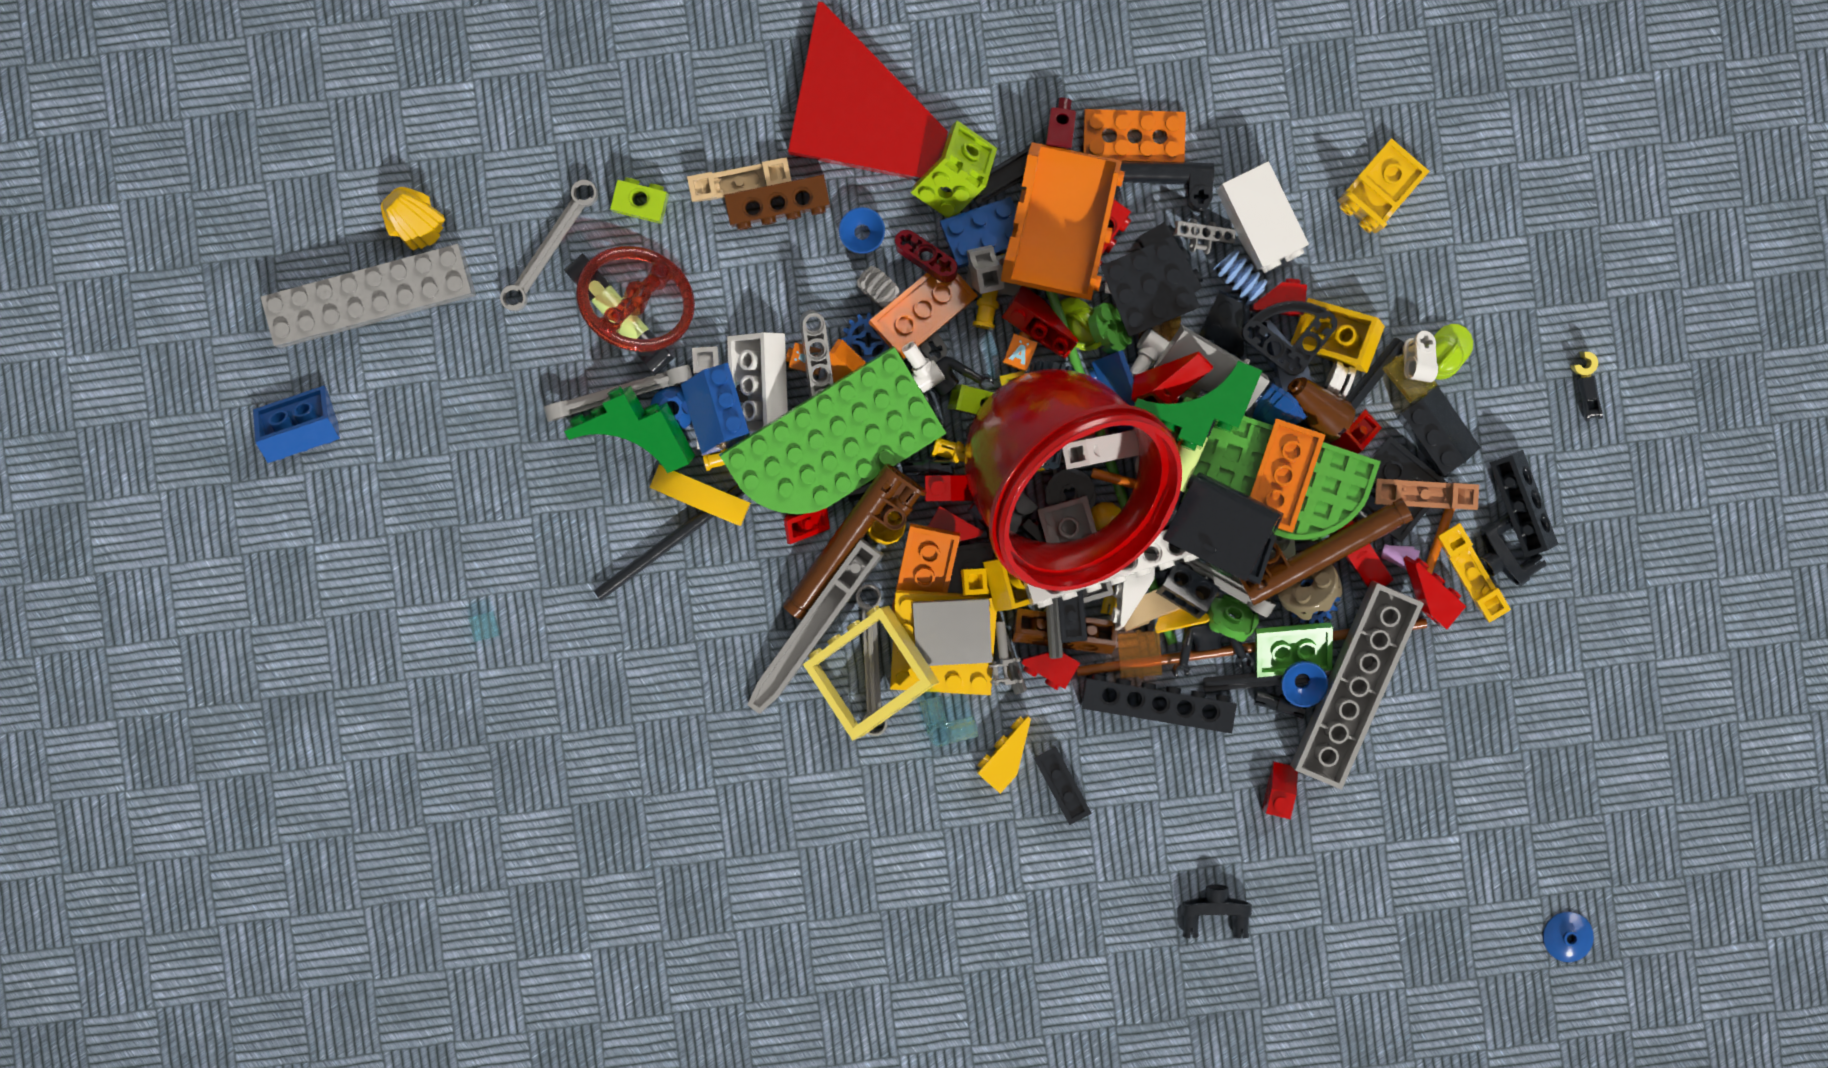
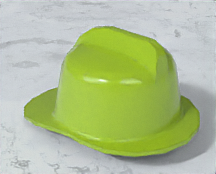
M1070 297L1061 300L1060 303L1069 329L1079 340L1076 347L1084 351L1099 348L1102 345L1101 342L1096 344L1089 329L1088 320L1089 316L1093 315L1094 311H1091L1093 308L1079 298Z
M1460 324L1443 326L1434 335L1438 374L1435 379L1443 380L1454 375L1473 350L1472 335L1467 328Z

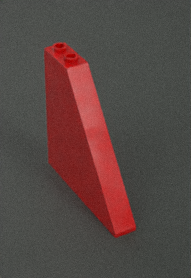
M818 1L788 149L789 155L918 181L942 157L948 131L823 2Z

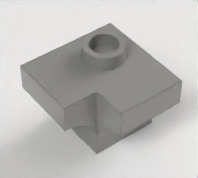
M992 245L967 250L973 288L980 294L1005 289L1004 283L1006 282L1001 281L1005 254L996 256Z

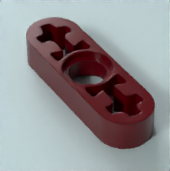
M902 230L895 236V248L900 255L940 282L948 283L957 277V263L953 258L911 230ZM909 240L911 241V245H909V244H907V243H906L904 246L902 245V241H904V242H908ZM923 252H930L933 254V257L928 261H923L919 258V255ZM941 267L944 269L950 267V272L947 270L941 272Z

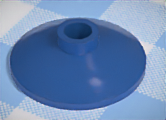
M1561 912L1554 915L1545 925L1543 931L1544 946L1548 953L1557 960L1563 962L1578 961L1588 954L1593 945V929L1587 919L1580 914ZM1573 934L1575 936L1574 941L1568 943L1567 937Z

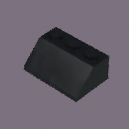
M1438 386L1396 414L1430 466L1439 476H1446L1465 463L1480 449V446Z

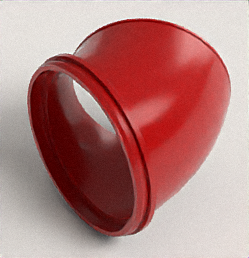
M1043 369L1029 372L1010 380L997 389L981 406L971 424L965 445L964 459L967 483L973 501L989 527L991 545L996 557L1005 569L1017 579L1045 590L1067 591L1087 587L1123 570L1144 553L1159 536L1174 511L1181 490V456L1175 439L1166 425L1154 414L1136 406L1128 405L1101 381L1076 371ZM1120 425L1133 426L1139 448L1137 479L1127 503L1112 521L1089 536L1060 543L1031 540L1009 530L1014 508L1023 489L1036 471L1051 456L1067 444L1101 429Z

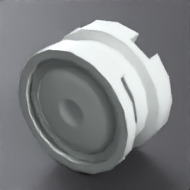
M1336 361L1329 372L1324 386L1327 387V390L1345 399L1353 383L1356 368L1352 366L1345 367L1342 362Z

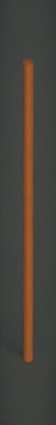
M1426 618L1417 619L1412 630L1427 628ZM1350 629L1333 631V641L1346 639ZM1255 642L1242 643L1245 653L1255 652ZM1232 645L1206 651L1192 650L1189 661L1236 655ZM1181 652L1078 666L1076 670L1077 677L1179 663Z

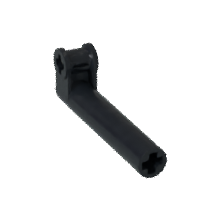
M1122 161L1120 171L1125 172L1123 182L1188 185L1187 203L1189 208L1197 213L1205 211L1212 202L1214 163ZM1197 194H1201V198L1205 199L1202 204H1199L1198 199H1195Z

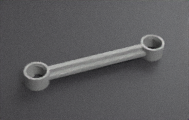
M579 180L572 186V199L516 283L502 290L500 300L506 309L516 312L525 308L528 302L527 292L584 207L592 206L597 201L598 190L592 182ZM581 185H590L594 190V195L586 200H578L576 197L577 188ZM520 290L523 294L522 303L519 302L516 305L507 304L506 295L508 291Z
M684 365L574 399L556 402L543 408L547 422H551L603 405L602 403L608 397L607 393L619 386L622 389L631 386L636 396L682 384L693 376L690 366Z
M1170 543L1168 544L1169 550L1172 553H1179L1180 549ZM1147 548V549H1146L1148 552H1150V553H1152V554H1156L1153 549H1151V548ZM1183 558L1176 560L1190 565L1193 571L1199 575L1211 578L1222 591L1244 602L1253 611L1264 617H1269L1276 606L1275 601L1271 598L1254 606L1242 584L1198 559L1184 562Z
M872 584L861 586L856 593V601L862 608V621L868 617L866 613L878 606L881 601L880 590ZM865 588L873 590L876 596H879L877 602L872 606L865 604L861 597H859L861 591ZM877 622L863 632L867 710L863 720L882 708ZM887 720L884 721V726L879 732L871 730L867 734L879 736L884 733L887 728Z

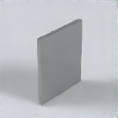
M989 598L913 602L915 646L929 666L992 663Z

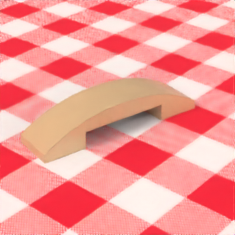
M787 157L716 173L708 172L687 176L692 202L725 198V194L792 181Z
M1182 581L1176 582L1178 585L1182 586ZM1157 590L1147 593L1143 596L1125 624V632L1148 624L1153 619L1181 608L1157 594ZM1196 590L1197 596L1204 599L1203 594Z

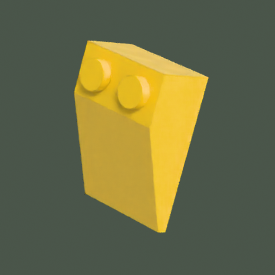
M1308 298L1306 302L1325 308L1334 314L1337 319L1335 331L1316 356L1334 363L1340 361L1345 367L1352 366L1358 371L1367 373L1385 328L1384 324L1377 317ZM1304 314L1300 317L1290 343L1292 346L1314 319L1313 316ZM1320 318L1319 321L1321 322V326L1319 327V329L1315 331L1312 327V329L1310 330L1311 332L1318 334L1321 340L1324 338V336L1320 335V332L1324 328L1330 329L1331 327L1328 324L1330 321L1329 318ZM1309 336L1305 337L1302 342L1303 348L1307 351H1313L1316 347L1315 339Z
M998 558L983 562L987 572V581L995 612L1012 610L1030 604L1023 581L1010 574Z

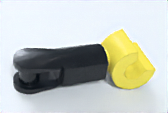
M1579 352L1580 357L1586 360V366L1583 368L1581 365L1575 364L1570 365V367L1576 374L1581 375V378H1578L1584 420L1588 422L1590 418L1595 417L1602 419L1603 412L1595 375L1591 376L1598 367V359L1591 352ZM1594 400L1595 407L1588 409L1587 402Z

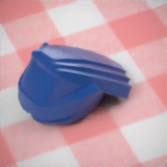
M1273 383L1255 401L1257 405L1252 419L1274 425L1275 419L1298 425L1307 418L1299 402L1289 392L1284 391Z

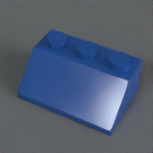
M1123 350L1090 363L1091 368L1088 369L1089 376L1107 385L1128 405L1135 406V402L1131 399L1134 379ZM1120 425L1108 428L1110 431L1114 430L1116 434L1130 430L1133 426Z
M728 363L704 369L681 384L702 456L730 448L750 435Z
M325 385L253 409L255 443L267 463L281 460L340 439L338 420Z

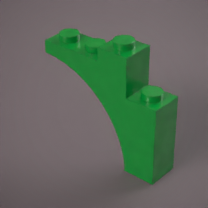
M1238 361L1224 382L1200 398L1176 404L1153 403L1137 398L1135 406L1154 414L1170 431L1180 430L1177 440L1181 442L1180 446L1191 451H1195L1196 448L1201 450L1213 422L1217 423V428L1226 432H1231L1232 429L1238 430L1262 370Z
M619 386L607 393L608 397L602 403L603 405L594 408L590 415L584 417L583 414L572 418L569 421L570 425L564 431L569 440L585 435L601 434L631 441L653 455L667 473L689 465L695 456L668 404L665 403L658 406L655 403L643 409L631 386L624 389Z

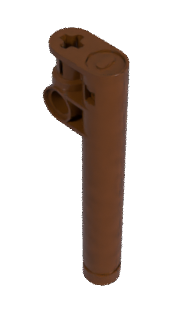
M885 464L797 584L790 597L786 599L783 604L785 610L794 617L803 620L808 613V609H811L875 520L891 530L901 529L906 523V518L913 510L912 506L920 495H926V490L893 466ZM893 511L901 514L897 520H890L887 516Z
M1399 498L1392 502L1391 505H1386L1287 560L1279 546L1274 542L1272 550L1276 552V556L1268 560L1261 584H1253L1249 581L1238 579L1255 606L1396 530L1402 524L1409 523L1413 520V517L1403 499Z

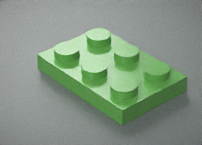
M1331 622L1255 629V673L1257 678L1283 675L1290 665L1299 661L1313 662L1324 671L1332 670L1333 626Z

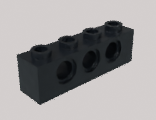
M1520 450L1489 462L1524 556L1529 557L1542 553L1558 545L1524 451Z

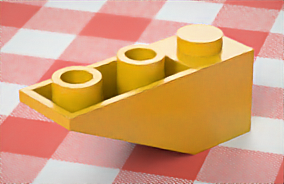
M1028 715L1024 718L1019 716L1010 727L1013 731L1007 737L1002 735L994 744L996 750L990 756L986 754L977 764L979 767L977 774L1000 794L1017 776L1031 721Z

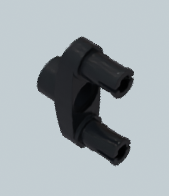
M1507 511L1493 523H1487L1480 528L1481 539L1488 553L1480 558V561L1489 575L1495 576L1502 571L1513 583L1522 586L1530 580L1533 574L1546 567L1547 564L1545 560L1539 561L1543 558L1539 553L1521 565L1516 561L1501 539V535L1513 527Z
M1220 884L1207 885L1206 897L1186 900L1181 904V914L1184 916V938H1190V935H1192V938L1199 937L1198 925L1199 916L1233 915V937L1241 939V935H1243V939L1249 938V917L1252 915V904L1244 900L1229 898L1227 886Z

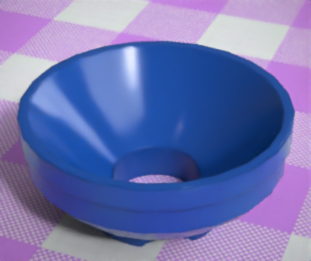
M859 207L850 210L844 215L839 226V236L844 246L850 251L858 254H867L873 252L881 245L885 236V225L877 212L870 208ZM859 225H865L869 228L870 235L867 239L860 240L855 236V229Z
M669 386L659 390L652 398L650 405L657 403L660 406L669 401H675L679 405V411L674 417L681 430L687 428L692 421L682 388Z
M1299 661L1290 665L1285 670L1281 680V688L1286 699L1293 705L1310 707L1319 703L1324 698L1328 689V679L1324 670L1317 664L1309 661ZM1299 674L1309 676V682L1304 687L1295 685V678Z

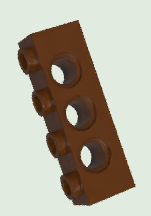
M824 175L724 195L730 225L732 228L737 227V230L752 228L751 224L761 222L762 225L774 224L777 222V218L786 217L787 220L799 219L802 213L811 212V215L826 213V208H831ZM805 192L809 194L810 201L805 205L798 204L796 197L799 193ZM777 197L783 198L785 206L781 210L773 209L771 207L773 199ZM755 202L760 205L759 213L756 215L747 213L746 209L750 203Z
M1017 609L1013 623L1012 642L1048 646L1046 612ZM1085 617L1087 641L1062 643V648L1112 655L1117 643L1118 630H1115V623L1110 620Z

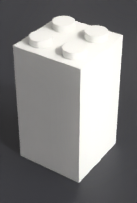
M1269 161L1223 183L1216 190L1248 258L1254 266L1255 272L1262 269L1266 273L1281 265V259L1285 258L1286 262L1305 253L1303 248L1308 246L1309 243Z

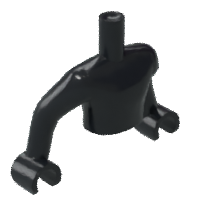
M944 356L935 363L943 373L945 380L929 390L934 392L939 398L951 391L959 383L953 370L978 383L982 390H986L982 385L983 380L988 379L992 384H994V381L989 374L980 375L956 359ZM926 391L923 395L936 415L929 392ZM936 415V417L938 418L939 422H940L941 425L943 426V421H942V419H941L939 416Z
M1210 621L1184 628L1179 663L1172 667V674L1178 678V670L1181 667L1184 668L1185 676L1190 674V669L1187 665L1193 641L1195 651L1213 650L1222 647V634L1210 629ZM1227 637L1237 655L1235 659L1236 666L1242 668V660L1247 658V665L1252 667L1254 661L1252 657L1246 655L1242 643L1234 638Z

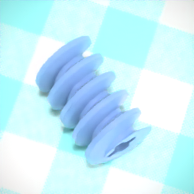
M1237 249L1229 253L1213 270L1221 267L1218 276L1221 277L1227 274L1228 277L1225 283L1235 282L1232 291L1235 292L1241 289L1239 298L1242 299L1248 296L1249 299L1245 304L1248 306L1265 290L1268 281L1266 279L1257 281L1260 273L1251 274L1254 267L1252 264L1244 267L1247 260L1245 257L1236 259L1240 252Z

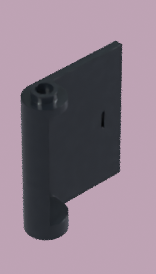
M1201 472L1197 475L1193 474L1186 486L1189 490L1163 540L1247 581L1269 537L1273 536L1278 529L1283 513Z

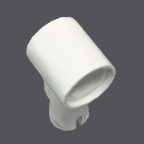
M1147 329L1137 343L1139 348L1137 353L1139 356L1130 369L1133 378L1135 375L1147 371L1151 363L1158 361L1170 343L1152 329Z
M910 342L902 348V352L912 365V376L923 393L945 380L935 361L925 358L914 342Z

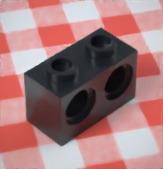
M1176 561L1175 566L1169 568L1156 593L1197 619H1200L1208 611L1220 587L1215 585L1211 578L1201 576L1193 571L1190 565ZM1174 577L1182 581V586L1175 582ZM1196 590L1203 594L1204 599L1197 596Z

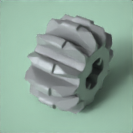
M870 266L867 270H864L857 280V285L861 291L881 308H885L900 294L896 283L875 266Z

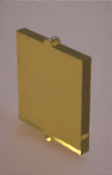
M1404 354L1400 357L1395 356L1391 363L1382 368L1410 403L1420 396L1425 397L1428 391L1437 386L1435 381L1424 382L1406 378L1404 375Z

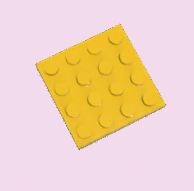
M896 590L895 615L914 644L913 602L989 598L991 650L994 658L997 612H995L991 595ZM893 641L890 689L907 690L920 680ZM993 662L929 666L939 680V683L926 692L991 695L992 683H990V680H992L993 670L988 665L993 664Z

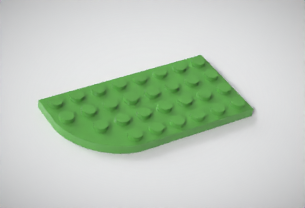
M893 346L720 453L719 456L740 489L753 501L763 507L781 513L806 514L831 506L876 478L885 464L895 466L945 435L946 432L896 348Z
M1185 396L1183 402H1188L1194 399ZM1243 416L1237 431L1232 429L1231 432H1226L1217 428V423H1215L1193 474L1197 475L1201 472L1250 496L1273 425ZM1175 429V432H1172V436L1175 439L1176 445L1179 442L1177 440V437L1179 435L1180 430ZM1323 442L1293 533L1277 529L1274 535L1291 540H1308L1328 535L1345 526L1361 511L1367 502L1381 461ZM1186 488L1180 503H1182L1189 489Z

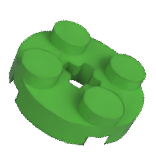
M1102 303L1091 310L1094 312L1093 315L1089 316V329L1096 344L1101 342L1105 347L1102 349L1105 353H1116L1124 350L1127 345L1132 343V336H1128L1117 307L1110 303Z
M1224 594L1222 598H1214L1207 612L1210 618L1209 627L1212 631L1234 638L1240 642H1244L1247 637L1253 634L1259 622L1256 612L1253 614L1247 604L1229 594Z

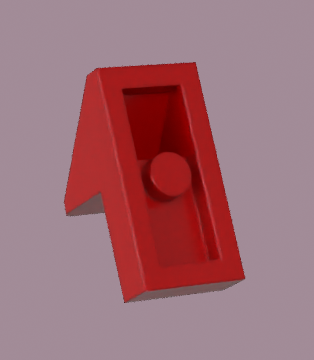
M827 508L806 514L786 513L784 526L787 544H793L830 529Z

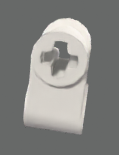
M1421 331L1415 338H1410L1404 342L1402 348L1404 353V375L1412 380L1433 382L1438 374L1436 340L1430 332Z

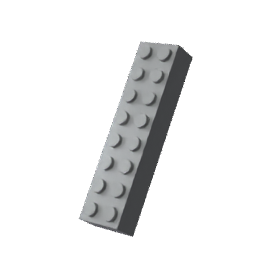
M459 244L261 296V301L273 345L284 348L474 297L476 292L464 248Z
M1371 580L1329 675L1327 692L1324 698L1317 703L1290 764L1294 770L1342 790L1424 605L1423 602Z

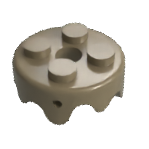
M1331 564L1277 593L1286 610L1295 613L1303 620H1310L1314 612H1326L1331 609L1335 599L1342 595V586L1338 572L1334 565ZM1306 579L1314 580L1313 584L1309 587L1301 586V583Z

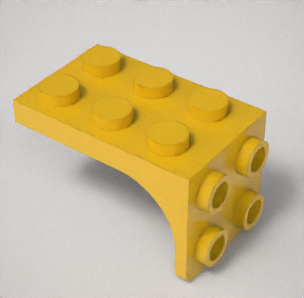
M1391 138L1337 200L1341 204L1339 207L1348 216L1353 214L1360 221L1358 223L1360 227L1366 232L1370 233L1372 231L1375 234L1385 228L1388 219L1430 171Z

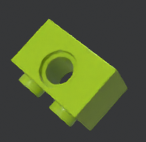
M625 177L624 181L617 180L610 208L612 212L658 224L663 223L669 194L664 191L663 186L652 183L649 184V187L639 185V180ZM640 193L646 194L647 201L644 205L637 206L634 204L636 195Z

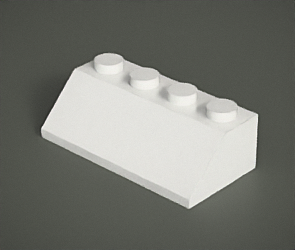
M754 333L727 336L728 364L735 387L740 384L741 392L748 396V401L740 402L750 435L788 412L785 334Z

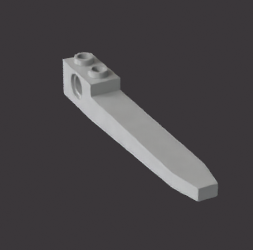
M865 539L858 542L757 682L747 704L749 707L760 714L782 694L806 661L808 655L812 653L852 596L856 594L883 557V552Z

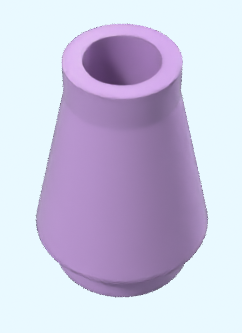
M1384 544L1381 559L1407 570L1403 558L1408 556L1415 560L1417 557L1419 558L1420 551L1415 550L1411 546Z

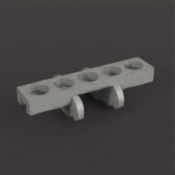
M1191 219L1190 223L1183 221L1174 222L1176 230L1173 232V235L1190 239L1189 249L1191 252L1200 249L1203 250L1204 254H1209L1212 249V241L1235 244L1236 230L1216 227L1215 222H1209L1208 225L1197 224L1196 219ZM1180 226L1187 227L1186 233H1181ZM1204 228L1208 229L1206 237L1202 234ZM1216 231L1220 232L1219 238H1215ZM1225 233L1231 234L1230 240L1225 239ZM1198 239H1204V245L1197 244Z

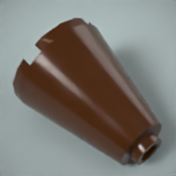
M1305 377L1296 378L1289 383L1287 392L1299 402L1307 416L1303 420L1307 429L1325 434L1324 443L1329 444L1340 438L1341 436L1338 433L1343 428L1349 429L1356 413L1355 408L1349 401Z

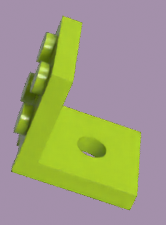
M957 120L950 128L942 157L913 185L911 194L946 218L957 215L986 187L997 148ZM940 187H948L952 191L945 192Z

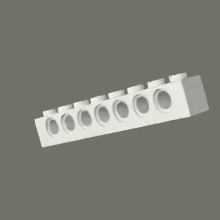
M1164 530L1148 547L1156 553L1154 561L1147 560L1144 553H1142L1132 562L1131 568H1124L1096 584L1074 590L1052 592L1031 586L1025 582L1023 583L1030 605L1037 604L1038 608L1053 604L1052 599L1062 596L1063 601L1077 597V591L1083 589L1090 593L1102 589V583L1111 581L1112 585L1127 581L1125 576L1135 573L1136 578L1150 574V568L1159 566L1160 570L1175 566L1174 561L1183 558L1184 562L1198 559V557L1181 548L1179 553H1172L1168 547L1169 542L1163 540L1167 530Z

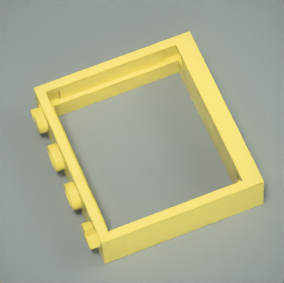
M876 606L866 613L868 616L862 622L856 620L847 627L848 632L842 636L837 634L827 641L829 646L823 650L818 648L808 655L809 660L803 664L852 741L863 737L939 683V680L890 606L882 608ZM880 620L920 681L858 724L819 664Z

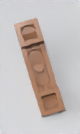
M1376 479L1374 504L1391 505L1392 502L1402 498L1407 506L1478 510L1479 484Z

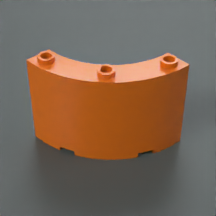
M1031 142L1022 186L1027 188L1022 189L1020 201L1018 202L1012 237L1010 236L1004 259L1001 281L1092 300L1093 291L1099 292L1102 276L1097 274L1104 242L1110 243L1113 228H1109L1108 224L1116 187H1122L1125 174L1124 171H1120L1122 161Z

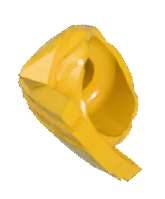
M398 187L381 203V212L389 236L400 237L409 249L414 251L417 248L422 249L427 245L431 246L440 237L439 233L444 228L442 224L445 218L443 214L431 206L429 196L411 188Z

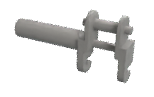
M1005 621L996 622V635L1000 663L996 664V661H992L993 664L988 665L993 670V680H990V683H995V685H999L998 682H1002L1003 685L1023 683V679L1010 680L1008 678V664L1021 660L1020 658L1009 659ZM1003 666L1004 678L999 679L998 667Z

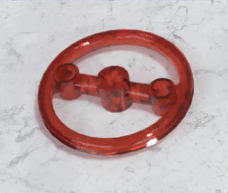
M619 246L597 254L583 268L576 288L578 308L587 325L606 342L629 351H656L674 344L687 331L694 315L695 298L687 277L671 260L643 247ZM627 258L639 259L653 264L649 275L642 282L633 281L628 284L621 302L616 307L608 308L602 317H597L589 301L588 288L593 274L600 267L611 261ZM670 280L676 283L682 296L683 311L679 322L671 331L652 339H634L618 334L623 322L630 315L638 316L645 311L651 294L655 290L665 288Z

